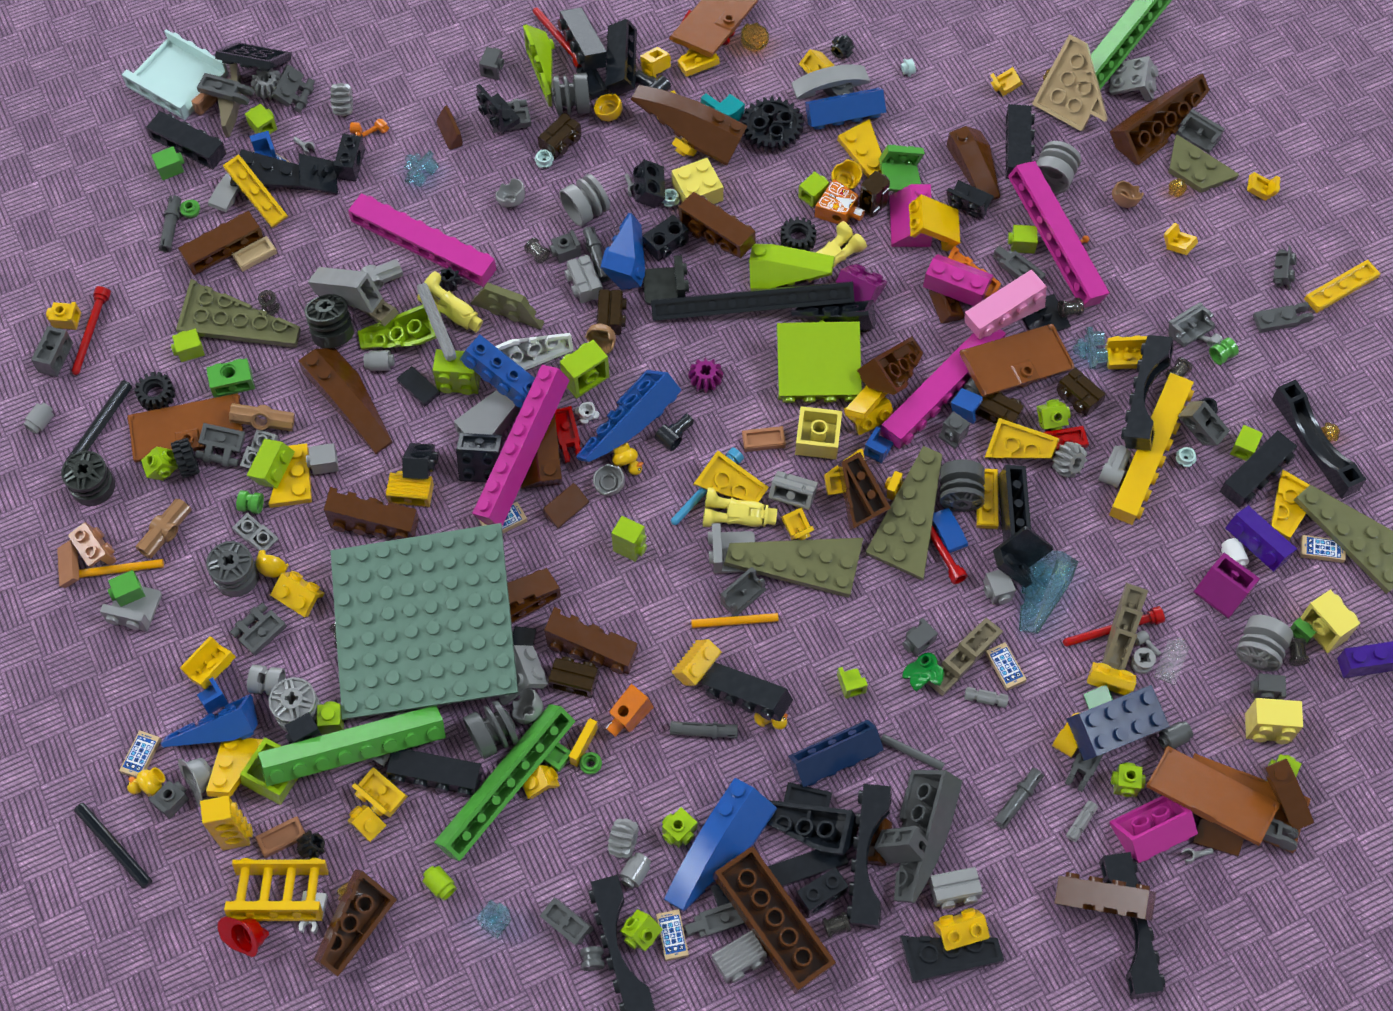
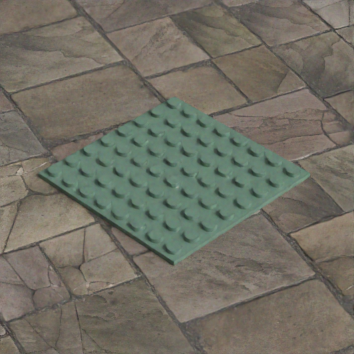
M501 523L330 550L342 720L518 693Z

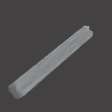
M426 283L418 284L417 291L444 357L449 362L455 360L456 352L430 289Z

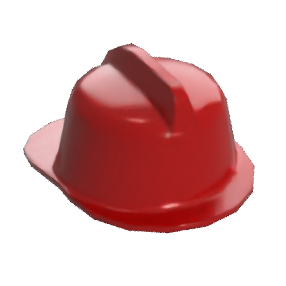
M225 916L218 921L217 929L222 941L233 950L244 953L249 957L256 956L258 948L262 946L265 939L269 936V931L263 928L254 918L237 920Z

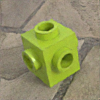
M1058 399L1046 401L1047 404L1036 406L1039 426L1044 430L1063 429V426L1069 425L1070 409L1063 402H1059Z
M156 446L141 460L146 477L164 481L178 468L172 449Z
M1126 762L1119 764L1116 771L1112 772L1111 785H1114L1113 794L1123 797H1137L1140 790L1145 787L1146 776L1142 775V767L1136 766L1134 763Z
M682 807L674 814L670 813L662 821V837L668 844H675L678 848L682 844L687 845L693 839V833L698 829V822Z
M637 909L626 920L620 932L626 937L624 942L635 950L637 947L646 951L663 929L649 914Z

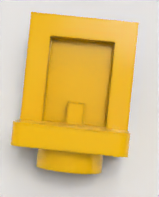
M1013 67L997 77L994 73L991 74L993 81L990 83L996 92L1000 91L1003 96L1023 85Z
M675 137L672 145L677 147L675 151L684 157L686 154L694 157L697 150L688 145V141L683 137L682 139Z
M1256 172L1249 175L1247 191L1266 201L1279 192V176L1268 180Z
M1174 223L1164 233L1167 250L1187 255L1198 244L1197 237L1180 232L1179 224Z
M894 471L892 477L888 476L884 486L887 489V499L894 501L903 484V473Z
M802 507L781 516L791 540L797 538L798 540H804L811 536L809 532L814 531L813 526L810 527Z
M539 765L522 786L527 798L533 799L549 788L559 787L560 784L557 780V772L551 766Z
M366 805L355 807L350 812V818L347 820L369 842L387 826Z

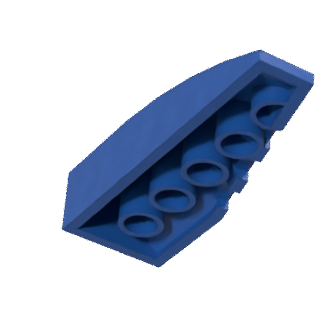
M646 370L617 401L619 405L615 411L611 410L608 413V421L599 425L596 429L597 436L587 441L576 458L580 461L590 462L626 443L640 433L654 419L660 417L664 409L677 399V395L682 391L668 372Z
M734 778L697 835L664 900L684 912L705 892V889L713 881L716 882L713 878L715 871L755 844L777 810L776 806L754 787Z

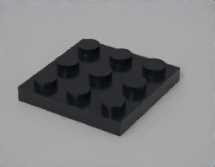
M237 42L215 51V59L222 60L224 64L239 63L241 67L251 68L255 66L258 67V70L270 71V69L277 68L278 65H283L291 60V52Z

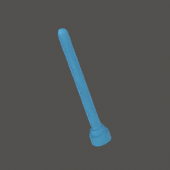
M734 447L726 453V456L738 465L744 459L743 454ZM699 488L674 515L671 523L678 525L704 497L707 490Z

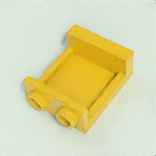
M922 194L909 204L911 237L915 238L920 233L931 236L941 241V248L946 252L961 243L958 209Z

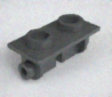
M1289 245L1288 251L1281 249L1276 253L1275 268L1282 269H1274L1273 283L1276 287H1282L1287 284L1289 290H1291V282L1295 281L1293 265L1297 263L1296 253L1292 252L1291 245Z

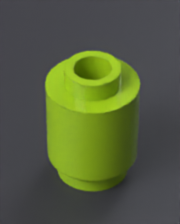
M431 866L423 874L424 879L422 882L437 898H441L443 901L448 899L457 889L454 885L455 882L440 866Z

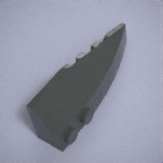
M911 770L900 811V819L902 820V827L918 826L919 832L926 838L928 846H922L919 842V848L925 854L923 861L899 864V870L896 872L894 901L916 902L929 880L945 845L963 782L947 770Z

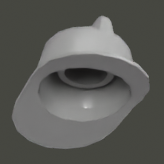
M203 758L187 762L179 759V769L190 786L198 806L201 808L200 801H203L201 794L207 789L212 769Z

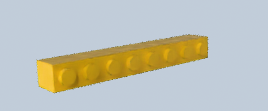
M1170 372L1151 416L1155 430L1151 451L1137 449L1109 516L1133 525L1136 518L1140 520L1145 509L1141 507L1142 502L1148 501L1152 492L1148 488L1150 484L1155 485L1159 473H1156L1157 467L1162 468L1166 459L1163 453L1165 450L1169 452L1173 440L1170 439L1171 434L1176 435L1181 424L1177 422L1178 415L1186 407L1184 406L1185 402H1190L1194 390H1191L1193 381Z

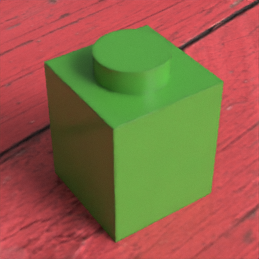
M174 147L151 155L162 180L184 172L182 164L185 163L180 152L176 153Z
M133 570L108 580L111 587L108 589V593L112 601L117 600L121 607L145 597L140 581Z

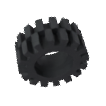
M795 217V220L790 218L789 222L785 221L784 226L782 225L781 245L810 251V248L813 249L816 242L815 225H811L810 220L805 222L806 218L802 217V220H799V217ZM795 232H801L805 234L806 237L801 240H796L791 237V234Z
M151 372V376H148L146 373L144 374L145 379L141 377L138 379L140 383L136 382V389L134 391L139 403L146 410L149 411L150 408L151 410L161 409L163 406L169 407L168 402L171 404L174 402L173 398L176 396V391L166 374L162 375L161 372H158L156 375L155 372ZM152 388H163L159 395L154 397L148 396V392Z
M188 437L172 442L171 447L183 479L199 474V466Z

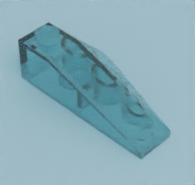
M1053 550L1029 567L1032 584L1027 588L1022 586V593L1025 595L1024 603L1021 605L1020 631L1039 633L1072 582L1078 564L1076 559L1063 551Z

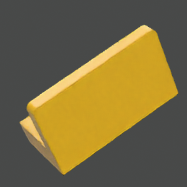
M812 49L808 50L799 63L808 74L835 66L821 51Z

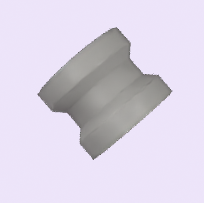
M1144 647L1136 650L1131 659L1132 669L1138 674L1150 672L1156 662L1155 653L1149 648Z

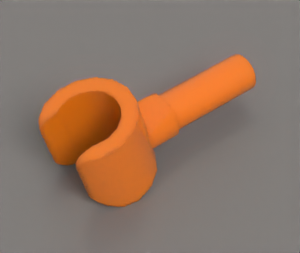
M377 119L372 128L361 134L365 137L377 130L381 133H386L389 130V126L383 119Z
M351 122L350 133L361 136V124Z

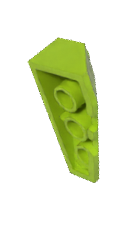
M526 24L523 25L526 52L547 104L550 107L552 106L553 99L552 50L555 49L552 38H548L545 31Z
M754 244L749 259L750 289H771L786 284L792 286L795 285V282L801 280L811 281L830 276L833 272L835 257L774 244Z
M423 304L398 314L385 327L380 323H376L358 331L360 348L362 350L415 346L437 338Z

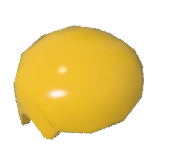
M605 94L595 101L593 109L599 119L610 122L616 120L621 115L623 105L621 99L616 94Z
M849 159L837 164L831 173V180H837L850 190L858 186L862 177L861 167L857 162Z
M260 550L255 560L258 571L265 577L270 578L279 577L281 573L286 572L289 566L288 563L286 564L279 557L266 555L265 550Z

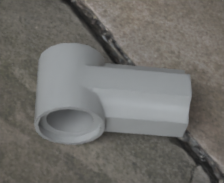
M397 259L377 267L375 265H367L361 269V271L368 272L378 290L383 287L384 283L404 276Z
M1115 445L1098 480L1118 488L1125 473L1124 469L1129 461L1131 451L1123 445Z

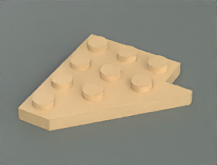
M1069 34L1032 105L1080 131L1084 130L1091 115L1107 122L1108 118L1088 43Z

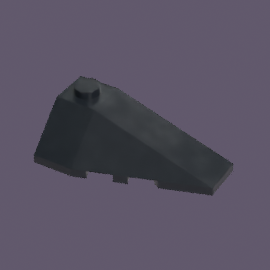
M874 300L797 307L791 310V316L816 322L824 320V322H860V332L862 333L871 331L876 325Z
M769 800L776 806L777 810L767 825L822 853L844 856L853 845L858 827H856V815L852 810Z

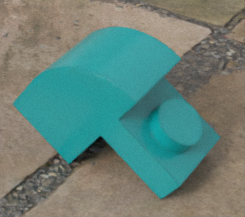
M706 93L701 97V103L737 121L745 114V103L731 94L721 103Z

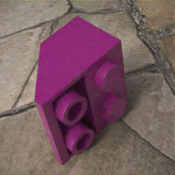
M855 263L840 270L835 283L853 281L854 301L874 300L875 303L888 282L883 279L882 275L875 272L870 273L860 264Z
M1224 552L1210 568L1193 593L1229 619L1253 591L1260 578Z

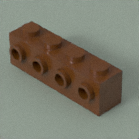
M248 210L243 214L237 215L232 220L220 224L215 229L203 233L198 238L186 242L178 249L192 274L196 275L263 238L260 226Z

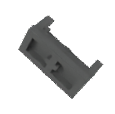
M1192 109L1181 122L1182 126L1178 129L1177 134L1209 154L1221 140L1225 128Z
M1199 302L1169 321V336L1181 346L1186 347L1215 328V323L1209 319L1214 317V315Z
M753 567L749 568L720 595V604L733 616H738L766 591L765 580L763 578L759 579L756 576L757 572Z
M918 826L884 829L881 831L874 849L888 864L923 861L925 854L919 848V842L922 846H928V842L919 832Z
M555 897L540 915L541 918L575 946L577 944L581 945L584 942V937L587 934H591L595 929Z

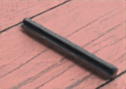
M125 380L120 382L67 459L77 452L89 450L132 389V385Z
M80 803L76 806L74 812L140 887L145 889L151 885L152 879L85 803Z

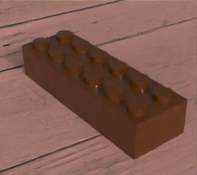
M751 846L714 872V880L749 930L753 931L764 951L794 994L801 991L836 964V961L754 846Z

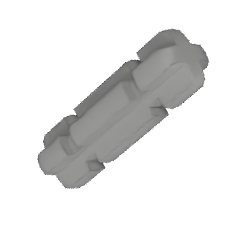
M967 687L964 695L966 700L973 701L975 699L976 702L990 705L995 703L1000 707H1006L1009 699L1007 694L1000 693L997 695V692L982 689L976 691V688Z
M1087 801L1066 834L1069 840L1073 842L1078 841L1097 811V804Z

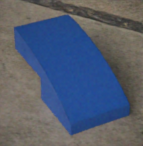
M945 508L935 512L932 525L939 533V537L948 552L951 553L967 547L966 537L950 509Z

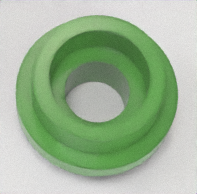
M186 200L180 206V212L186 218L192 219L199 214L200 205L195 200Z
M594 752L585 753L579 761L580 769L588 775L596 774L602 767L600 756ZM589 761H593L595 765L593 767H588L587 763Z

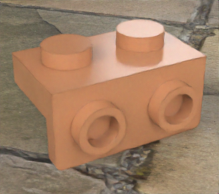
M84 522L68 535L89 567H92L100 560L109 566L117 561L113 555L115 553L114 549L109 543L104 542L102 538L105 536L98 527L93 528Z

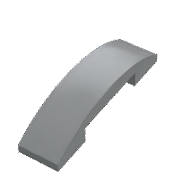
M848 64L831 66L811 72L793 81L791 85L798 100L815 96V91L848 83L853 87L870 83V79L864 66Z

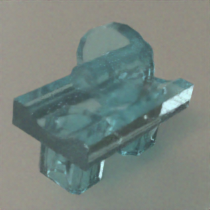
M429 150L422 158L418 153L414 156L411 154L405 156L407 162L404 166L405 169L409 170L412 167L406 174L407 178L404 180L407 184L413 182L421 187L427 180L422 171L425 169L431 175L437 171L439 164L433 159L434 153Z
M1086 327L1087 335H1085V342L1082 338L1078 339V344L1073 346V352L1080 355L1081 359H1085L1087 354L1090 369H1096L1097 363L1107 362L1108 360L1107 348L1096 349L1097 345H1105L1104 331L1093 332V327Z

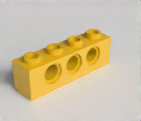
M229 795L200 801L202 824L223 851L250 845V837H253L251 823L248 824L246 816L243 817L242 810H238L237 803H233Z

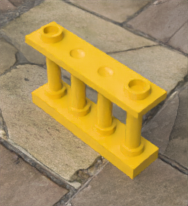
M250 858L232 860L235 874L240 875L236 900L225 901L224 911L227 917L237 920L254 918L257 921H322L323 910L320 901H315L319 875H328L329 872L326 860L311 858L310 860H252ZM249 875H263L260 897L257 901H245ZM272 875H286L283 900L269 901ZM296 875H309L307 895L304 901H292Z

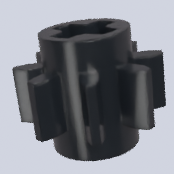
M836 36L832 40L833 44L830 47L835 57L841 59L844 57L848 58L853 53L854 43L849 36Z
M451 267L440 270L441 282L439 285L447 292L458 291V285L462 284L459 271H454Z
M309 830L297 839L298 845L296 850L303 859L308 857L310 859L319 858L321 854L325 853L323 849L325 841L319 833L312 835V832Z

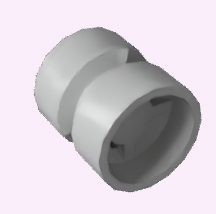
M253 664L247 678L248 693L262 694L265 691L267 695H270L275 685L286 679L285 669L271 667L268 670L266 666Z

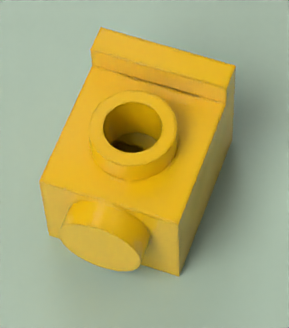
M659 47L640 55L642 72L650 77H656V74L662 73L671 67L670 54Z
M53 302L52 308H48L46 311V317L52 327L77 330L81 316L77 303Z

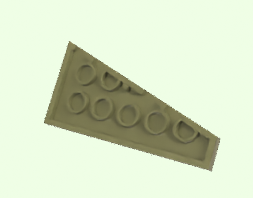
M193 279L190 280L176 328L177 333L196 329L200 337L297 348L301 333L300 326L279 317L275 318L264 310L260 309L259 311L248 303L225 293L216 292L213 288L207 285H200Z
M925 446L922 447L892 502L891 509L886 513L866 550L867 556L924 581L943 458L941 453Z
M1312 485L1308 486L1294 499L1311 519L1386 594L1393 589V531Z
M863 538L729 543L724 566L743 571L753 567L757 574L849 598Z

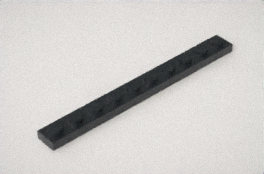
M853 281L651 299V308L654 321L851 303L855 301Z

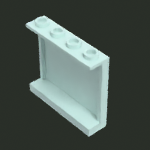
M166 29L164 32L167 39L134 73L126 69L122 77L128 88L185 120L194 111L191 100L200 93L197 90V86L204 73L225 78L228 75L226 64L222 63V60L215 59L207 50L200 49L193 42L186 41L177 33H172Z

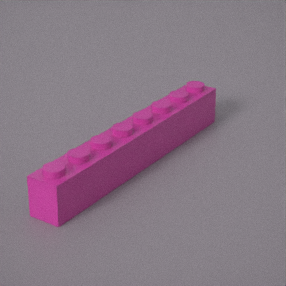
M1036 161L1016 165L1008 175V178L1081 309L1100 304L1109 294V291Z
M361 193L348 210L351 222L446 269L451 267L454 271L458 270L460 276L484 287L496 271L495 259L490 254L482 253L471 245H465L457 238L449 237L439 229L427 226L421 220L417 221L408 214L393 209L388 204L384 205L378 202L372 196H366Z
M1000 329L980 340L973 333L882 424L880 435L892 441L893 445L898 449L904 444L908 445L914 438V434L917 431H922L927 425V421L931 417L935 418L940 412L942 405H947L953 399V394L957 390L960 391L971 377L960 356V350L1005 338L1006 333Z
M541 365L472 512L474 516L486 525L501 523L503 526L570 381L559 368Z

